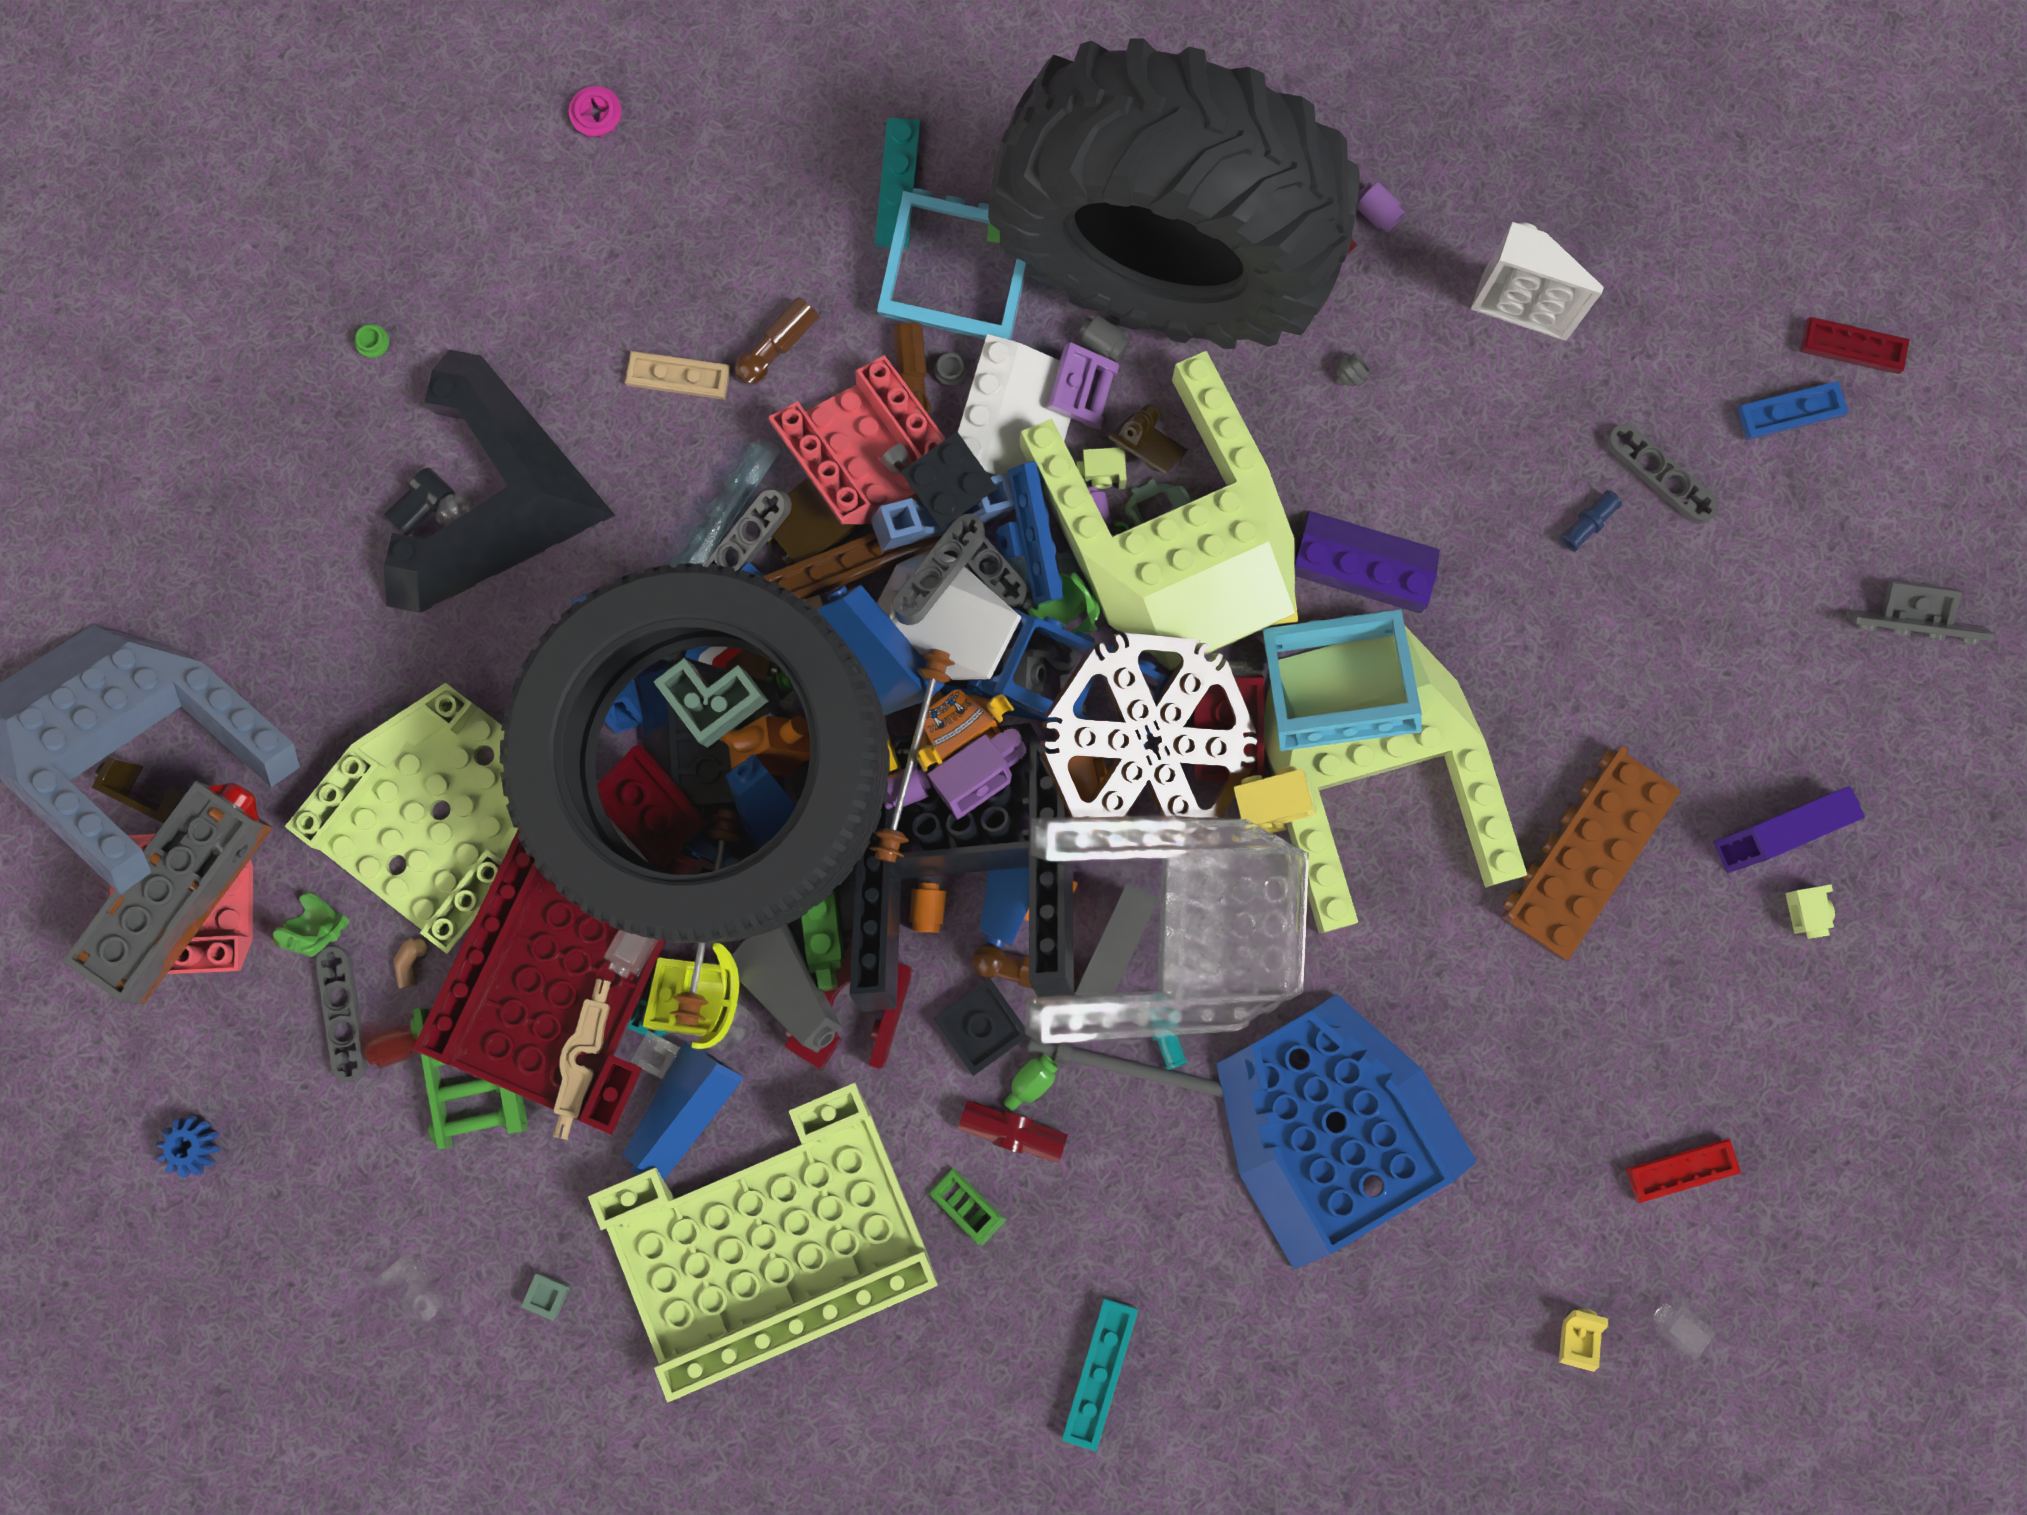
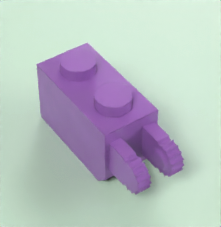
M1012 728L1007 729L992 739H989L985 734L979 739L969 742L963 750L950 759L942 761V764H938L934 770L927 774L934 789L957 819H960L1010 784L1012 774L1009 767L1017 763L1020 758L1022 759L1026 753V747L1021 741L1022 738L1019 731Z

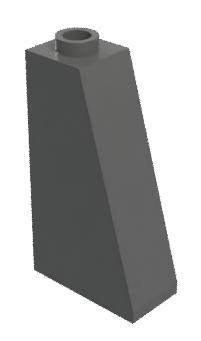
M1126 883L1071 1001L1077 1004L1076 1012L1093 1020L1096 1014L1102 1017L1105 1015L1159 897Z
M786 923L773 931L746 938L732 954L738 969L739 981L803 1046L818 1053L821 1048L826 1047L832 1042L835 1032L841 1025L824 991L819 989L815 974H810L807 958L790 925Z

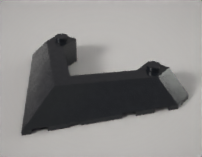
M448 350L432 370L424 403L434 414L465 420L508 487L426 539L392 533L384 563L386 606L422 613L432 608L433 605L449 597L452 598L476 586L475 584L491 576H496L546 551L545 549L584 532L585 529L601 521H606L616 516L481 355Z

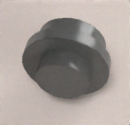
M946 353L937 359L934 373L941 384L957 386L965 380L968 367L961 355Z

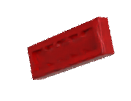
M1724 1138L1625 1168L1636 1203H1643L1741 1173L1730 1138Z

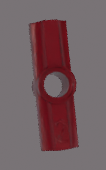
M968 1100L958 1127L960 1131L993 1141L992 1144L1020 1154L1026 1152L1038 1158L1056 1163L1060 1162L1068 1137L1067 1133L1034 1123L1033 1119L1025 1116H1019L1006 1110L1001 1112Z

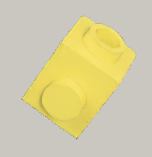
M1573 1310L1563 1320L1559 1363L1595 1372L1599 1368L1601 1333L1608 1327V1319L1597 1316V1313L1592 1310Z

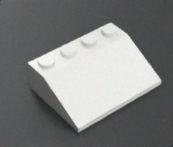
M1512 222L1482 274L1471 310L1567 341L1602 294L1604 287L1547 233L1539 231L1534 225L1529 223Z
M987 334L958 433L989 477L1006 473L1009 480L1008 470L1027 462L1020 448L1021 431L1052 418L1063 441H1065L1071 418L1047 408L1060 361L1019 342Z

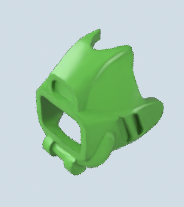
M1058 573L1063 583V598L1048 604L1037 605L1036 610L1031 607L1028 610L1029 615L1042 620L1045 616L1061 622L1064 625L1062 629L1065 630V626L1086 609L1088 617L1069 632L1073 634L1076 631L1086 634L1093 633L1097 630L1094 623L1100 614L1099 601L1095 595H1090L1086 585L1076 573L1071 575Z
M305 892L299 898L305 909L304 913L298 918L287 920L283 927L276 928L273 932L274 938L272 941L279 948L313 957L330 941H337L341 930L345 929L349 924V919L344 914L335 912L324 900L312 893Z

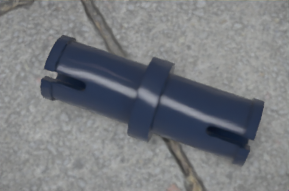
M1606 490L1589 509H1584L1578 515L1579 519L1561 535L1560 540L1562 544L1570 551L1576 552L1593 533L1600 532L1604 527V522L1622 506L1620 497L1613 491Z

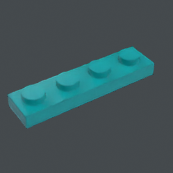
M887 118L875 247L891 248L903 191L912 193L915 188L920 120ZM912 212L903 248L909 250Z
M1105 1297L1103 1298L1064 1428L1062 1441L1097 1452L1137 1317L1138 1308Z

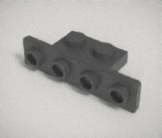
M1889 580L1881 613L1847 609L1846 616L1855 623L1856 628L1867 631H1876L1877 627L1890 628V632L1899 635H1911L1912 631L1924 632V636L1937 640H1945L1946 635L1958 637L1959 641L1969 644H1979L1980 640L1993 641L1995 635L1984 626L1955 622L1962 596V591L1956 588Z

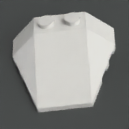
M931 550L897 564L877 602L878 606L898 627L920 655L922 653H929L930 649H938L949 653V659L954 661L955 665L948 666L945 673L952 680L991 679L1021 616L964 566L923 620L914 625L902 624L895 616L893 600ZM945 554L940 556V559L944 562L956 560L955 557ZM927 576L921 580L920 585L931 588L938 584L939 579L935 576ZM915 601L910 607L904 605V611H906L908 608H912L915 610Z

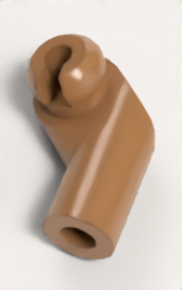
M409 938L400 946L393 961L398 989L416 986L412 965L416 957H422L427 952L426 943L423 939L413 940Z

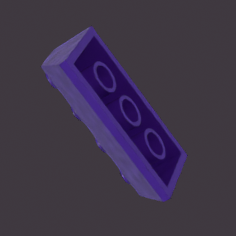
M1309 511L1295 556V576L1421 614L1429 604L1437 576L1440 549Z

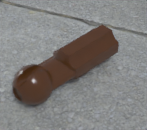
M800 297L796 298L763 333L764 339L756 348L739 356L735 363V371L738 378L750 385L763 381L768 373V366L779 354L787 353L819 318L817 312Z
M900 323L893 327L896 369L927 414L930 415L931 404L928 397H926L924 380L927 374L923 328H921L919 323Z
M984 944L974 951L971 963L978 975L984 978L1000 977L1015 981L1020 986L1033 989L1029 982L1028 955L1022 957L1003 952L1001 948L993 944ZM1074 968V980L1077 973L1076 968ZM1070 995L1060 996V997H1064V998L1070 999Z

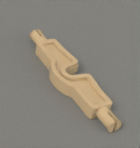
M596 979L591 1000L586 999L583 1003L576 1032L567 1040L560 1056V1072L563 1079L554 1108V1113L559 1114L553 1137L560 1138L561 1136V1139L568 1140L573 1118L578 1119L581 1116L585 1098L594 1079V1071L585 1066H579L576 1062V1057L581 1052L599 1054L602 1050L605 1025L610 1006L605 1004L611 984L609 981L604 980L603 983V980Z

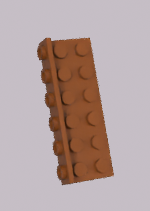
M1624 745L1615 748L1613 751L1609 748L1602 755L1597 763V766L1601 768L1595 778L1590 776L1583 783L1578 791L1582 798L1576 807L1570 805L1565 810L1559 820L1564 825L1557 835L1551 833L1540 848L1544 852L1538 863L1532 861L1526 868L1527 875L1521 877L1525 880V883L1519 892L1513 890L1502 905L1506 911L1501 918L1565 962L1569 961L1681 792L1680 789L1626 753L1628 748Z

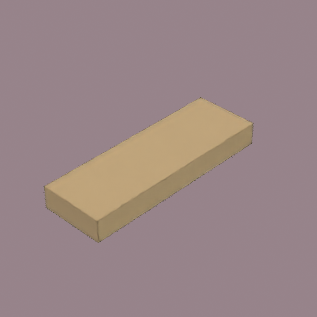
M630 351L625 384L632 387L725 400L731 367L727 364Z

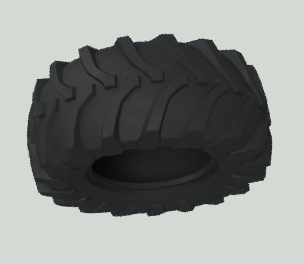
M1130 38L1127 50L1109 51L1091 40L1080 44L1074 61L1053 54L1039 72L1037 79L1034 78L1022 95L1000 143L990 190L988 219L992 226L1000 230V246L1007 254L1028 263V275L1039 283L1064 290L1069 294V302L1082 309L1106 312L1119 318L1120 326L1129 329L1150 328L1165 332L1170 340L1174 342L1187 343L1190 338L1210 340L1223 349H1235L1237 340L1248 339L1269 347L1278 343L1282 331L1301 336L1314 316L1319 313L1334 288L1342 263L1345 262L1353 234L1358 204L1360 172L1358 165L1348 160L1347 139L1339 130L1315 121L1314 104L1302 96L1278 93L1268 88L1265 84V73L1251 67L1227 69L1207 62L1205 50L1189 46L1181 53L1173 54L1156 51L1144 38Z

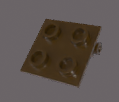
M1147 404L1135 415L1129 416L1108 438L1114 441L1122 451L1133 453L1144 460L1150 469L1166 475L1187 453L1188 449L1154 428L1160 418V412L1156 406Z

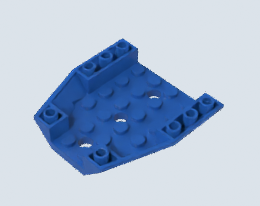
M1338 994L1312 1007L1305 1014L1255 1043L1243 1047L1216 1063L1239 1175L1293 1269L1331 1255L1453 1183L1477 1162L1423 1069ZM1297 1048L1304 1050L1308 1055V1064L1301 1070L1294 1069L1289 1063L1290 1053ZM1335 1111L1341 1113L1345 1119L1344 1128L1337 1133L1329 1131L1326 1127L1327 1116ZM1370 1175L1378 1176L1382 1182V1189L1375 1196H1368L1363 1190V1182Z

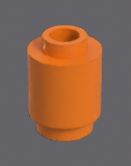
M919 883L918 889H911L909 922L912 923L913 932L940 933V925H944L946 891H939V884Z

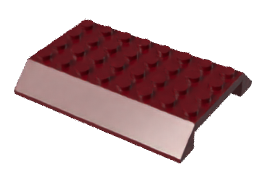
M517 830L412 1050L554 1110L563 1079L560 1072V1056L567 1040L576 1032L583 1003L586 999L591 1000L596 979L603 980V983L604 980L609 981L611 984L605 1004L610 1006L605 1025L602 1050L599 1054L581 1052L576 1057V1062L579 1066H585L594 1071V1079L585 1098L581 1116L576 1120L613 1136L643 1069L614 1055L667 941L624 932L611 927L606 922H600L581 911V907L577 904H572L555 889L556 885L553 882H548L534 865L536 860L533 856H528L517 836L520 833ZM678 853L663 870L675 875H696L713 872L715 864L702 858L696 860Z

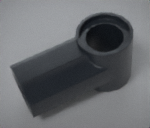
M430 467L421 470L413 477L409 483L410 490L384 514L404 535L409 536L432 512H440L444 508L443 504L447 500L451 502L455 497V491Z

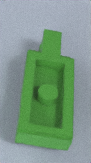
M833 891L818 906H813L808 910V913L802 916L807 965L809 966L810 974L817 975L818 987L823 991L838 989L836 970L842 969V962L845 961L838 898L836 892Z

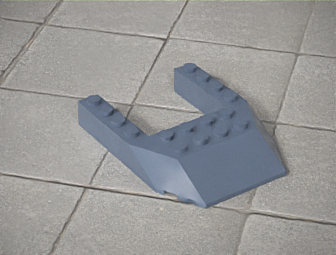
M93 624L0 683V780L121 895L151 873L143 850L71 783L72 779L180 707H183L270 787L276 785L300 766L293 742L203 662L166 644Z

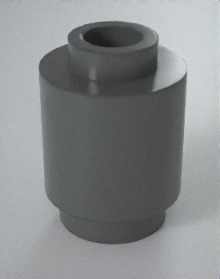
M1099 315L1094 320L1088 318L1078 334L1082 337L1081 345L1116 363L1123 356L1131 341L1125 337L1124 331Z

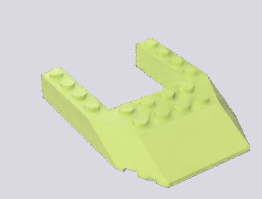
M1204 351L1177 363L1172 382L1224 479L1226 487L1112 537L1052 418L1021 431L1020 448L1027 462H1036L1038 473L1042 478V492L1093 594L1099 601L1100 608L1108 624L1118 632L1121 631L1123 633L1201 640L1200 642L1209 645L1204 653L1206 655L1295 614L1294 537L1268 466L1207 351ZM1143 650L1156 657L1157 661L1170 671L1176 669L1181 661L1180 655L1176 652Z
M1406 626V636L1422 712V732L1280 751L1271 686L1269 684L1264 712V752L1271 775L1276 776L1275 771L1290 766H1295L1297 770L1303 769L1307 775L1317 814L1316 816L1286 823L1319 934L1358 923L1319 790L1444 756L1485 888L1527 875L1485 739L1460 685ZM1394 636L1334 644L1278 660L1287 719L1407 703Z

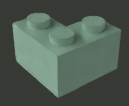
M684 658L653 681L697 741L706 747L712 745L768 702L748 673L739 665L709 686L696 667Z

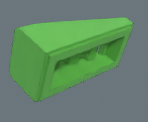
M952 1168L929 1193L979 1245H984L1007 1221L955 1168ZM957 1182L961 1187L947 1201L943 1196ZM968 1193L971 1197L957 1211L953 1206ZM978 1203L981 1208L967 1221L964 1216ZM989 1214L992 1218L978 1231L975 1226Z

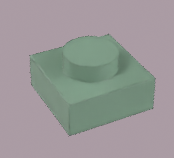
M537 1272L521 1308L555 1321L558 1318L571 1285Z

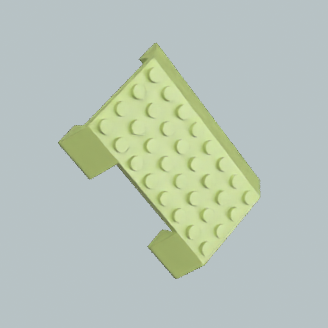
M856 1083L789 1111L803 1145L679 1198H674L657 1168L588 1196L600 1230L607 1228L659 1364L654 1369L667 1403L938 1286L919 1230L872 1115Z

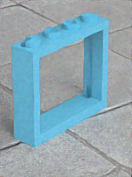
M914 188L912 193L903 191L878 304V314L890 319L908 323H919L922 326L984 340L987 334L1011 340L1028 263L1018 258L1016 259L1002 326L892 301L912 207L990 224L988 219L989 204L979 203L977 208L965 205L964 199L954 196H946L945 200L933 198V193L923 189Z
M1401 609L1393 611L1382 610L1377 613L1357 616L1346 615L1342 618L1322 621L1311 620L1307 623L1277 625L1272 628L1263 629L1280 751L1422 732V712ZM1394 636L1407 703L1287 719L1277 652Z

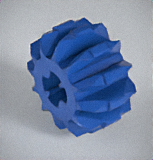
M189 1116L186 1121L182 1118L172 1121V1128L166 1127L161 1130L166 1140L158 1141L155 1146L163 1148L164 1153L160 1154L156 1160L159 1162L168 1161L165 1171L168 1173L177 1171L180 1178L189 1177L191 1173L195 1176L204 1173V1166H213L216 1163L209 1154L220 1152L221 1148L217 1145L212 1146L211 1143L220 1134L218 1132L207 1133L211 1123L209 1121L199 1123L196 1116ZM188 1141H190L192 1147L188 1148L186 1153L184 1151V1147L187 1146Z

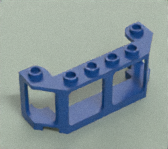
M1013 609L1021 616L1016 627L1020 634L1002 673L997 677L992 676L991 679H971L966 689L981 696L984 692L993 696V698L1003 694L1011 704L1048 721L1057 722L1058 718L1044 717L1053 701L1013 682V675L1033 631L1039 632L1082 653H1086L1089 647L1095 648V638L1080 631H1076L1075 634L1062 629L1064 625L1053 618L1045 616L1042 620ZM1108 646L1106 650L1108 652L1112 651L1113 646ZM1140 660L1138 665L1145 681L1156 686L1152 697L1153 701H1155L1169 678L1158 673L1159 668L1154 664ZM1096 675L1091 677L1073 705V713L1078 719L1093 720L1082 714L1081 707ZM1146 743L1143 744L1144 748H1149Z

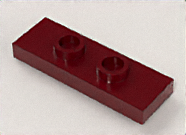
M1810 316L1805 323L1800 352L1900 374L1905 368L1910 339Z
M898 964L897 1008L885 1010L882 1021L875 1020L870 1040L875 1041V1045L868 1066L878 1069L885 1068L912 977L913 969L911 966Z

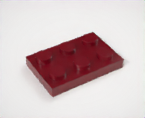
M1263 675L1234 676L1257 732L1243 733V736L1257 739V744L1248 743L1243 749L1246 756L1255 757V762H1241L1240 766L1254 767L1248 777L1260 775L1264 779ZM1213 684L1208 688L1193 711V727L1228 730L1234 723V716L1222 687L1218 684ZM1193 764V778L1195 781L1228 780V770L1224 766Z
M634 745L597 784L606 814L647 861L661 870L708 823L706 818L641 745Z

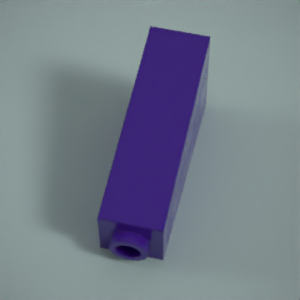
M1847 786L1713 841L1728 874L1783 854L1865 818V815L1851 786Z

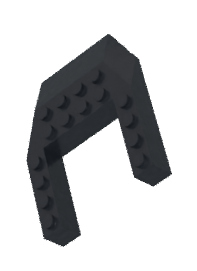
M1030 723L998 726L1001 733L1011 728L1019 731L1022 738L1021 741L1026 747L1025 756L1009 767L1012 774L1010 784L960 819H957L933 785L932 788L927 790L929 797L902 807L896 831L902 832L908 839L907 843L900 844L898 850L904 855V858L897 857L895 863L875 858L876 851L869 848L878 845L879 838L872 832L869 839L870 844L861 859L856 862L849 995L862 1012L897 1008L901 879L1029 867V982L1038 998L1074 995L1073 858L1069 816L1041 752H1048L1045 747L1040 745V740ZM914 735L895 737L892 742L901 769L906 768ZM915 758L914 764H916L918 769L921 770L922 768L917 758ZM936 762L932 765H929L927 767V773H930L932 770H934L938 763ZM884 803L882 804V814L876 830L890 828L895 807L887 809Z

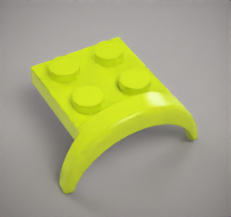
M714 943L713 950L718 957L720 965L702 963L696 994L704 996L709 1004L701 1006L700 1014L706 1020H698L697 1026L676 1023L677 1016L670 1014V1012L676 1011L679 1008V1002L673 996L681 992L689 993L695 962L658 958L642 1027L650 1030L703 1036L699 1040L692 1042L691 1047L695 1049L710 1048L719 1043L730 1029L739 995L738 969L734 958L727 948L721 943Z

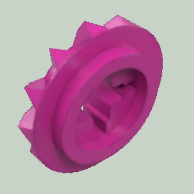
M591 86L582 89L573 97L569 106V117L577 132L585 134L588 138L591 136L603 138L604 134L610 131L615 132L616 125L619 121H622V106L618 97L611 90L601 86ZM592 102H595L600 111L605 110V112L600 113L599 122H596L593 116H588V114L592 113Z

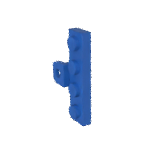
M1026 462L1008 470L1017 522H1009L1000 526L995 535L999 553L1005 560L1025 556L1034 606L1063 598V583L1061 576L1058 574L1055 559L1056 548L1051 539L1048 524L1049 513L1045 507L1042 494V478L1038 473L1036 462Z

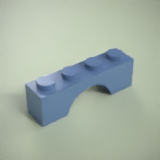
M1006 473L990 477L998 489L962 515H976L983 523L1005 518L1015 508L1011 486ZM912 498L880 506L870 519L881 551L943 535L954 522L952 521L941 529L921 501H914Z

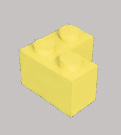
M1295 766L1281 768L1275 771L1276 776L1262 779L1260 775L1251 776L1241 780L1242 785L1234 787L1243 827L1253 838L1287 830L1285 823L1317 815L1307 775L1303 769L1297 770Z

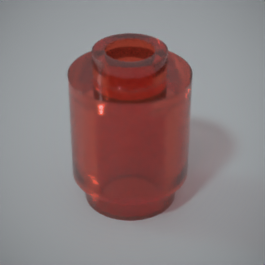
M400 1024L368 1036V1044L364 1045V1052L369 1064H376L379 1069H383L414 1057L416 1051L412 1050L417 1039L413 1037L411 1025L404 1027Z

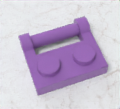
M1071 342L1066 344L1047 408L1082 422L1084 426L1098 430L1102 429L1104 422L1102 413L1112 378L1117 376L1119 364ZM1097 369L1100 375L1090 410H1087L1085 405L1095 370Z

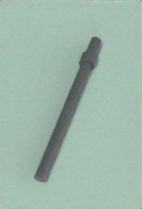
M1033 1038L1030 1039L1028 1052L1039 1055L1047 1054L1049 1057L1055 1058L1054 1061L1068 1065L1069 1062H1074L1223 1097L1221 1084L1217 1081L1072 1048L1073 1044L1059 1041L1058 1044Z

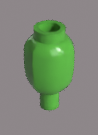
M1043 1054L1040 1058L1030 1059L1013 1079L1011 1085L1012 1093L1003 1101L1005 1106L1014 1111L1022 1102L1030 1103L1038 1099L1054 1083L1056 1078L1055 1072L1059 1069V1066L1047 1054Z

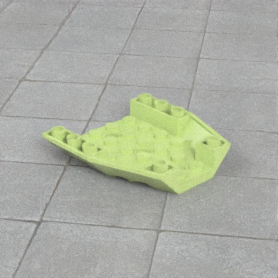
M444 683L351 744L285 827L311 848L326 854L421 929L420 933L446 954H449L472 926L518 828L513 827L506 806L509 801L508 797L503 794L500 775L501 772H504L503 764L499 763L500 740H504V731H501L502 725L447 683ZM484 747H491L494 751L493 761L485 766L479 765L477 762L478 751ZM441 801L448 802L451 809L449 816L444 820H437L433 815L434 806ZM396 856H403L406 860L405 871L399 875H393L389 869L390 861Z

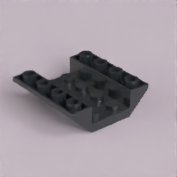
M711 665L695 666L709 686L730 672ZM671 668L640 676L644 749L695 807L735 803L726 779V775L732 771L729 746L719 739L709 747L700 744L653 682ZM751 677L768 702L735 726L736 730L742 729L763 716L780 717L776 678L773 677L770 686L764 684L760 679ZM772 775L785 790L784 776Z

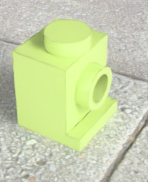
M1120 448L1083 450V461H1077V468L1086 485L1092 484V487L1106 489L1112 487V483H1118V489H1125L1127 479L1124 451Z
M1832 884L1785 893L1794 934L1806 932L1808 939L1830 935L1828 928L1834 927L1835 910L1832 902L1828 900L1826 893L1833 892Z

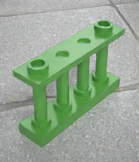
M426 1008L413 1009L414 1018H411L410 1025L415 1039L418 1038L429 1015V1010ZM421 1054L433 1121L429 1123V1134L431 1141L437 1144L438 1150L453 1147L451 1136L499 1125L507 1128L508 1134L529 1130L522 1096L483 1079L442 1087L439 1066L447 1064ZM493 1090L496 1093H501L503 1107H499V1111L448 1122L445 1101Z

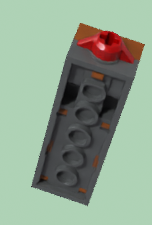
M195 781L143 851L151 873L121 895L116 890L112 893L64 958L63 962L119 1002L145 1004L273 829L272 826L258 817L255 795L235 782L209 786Z

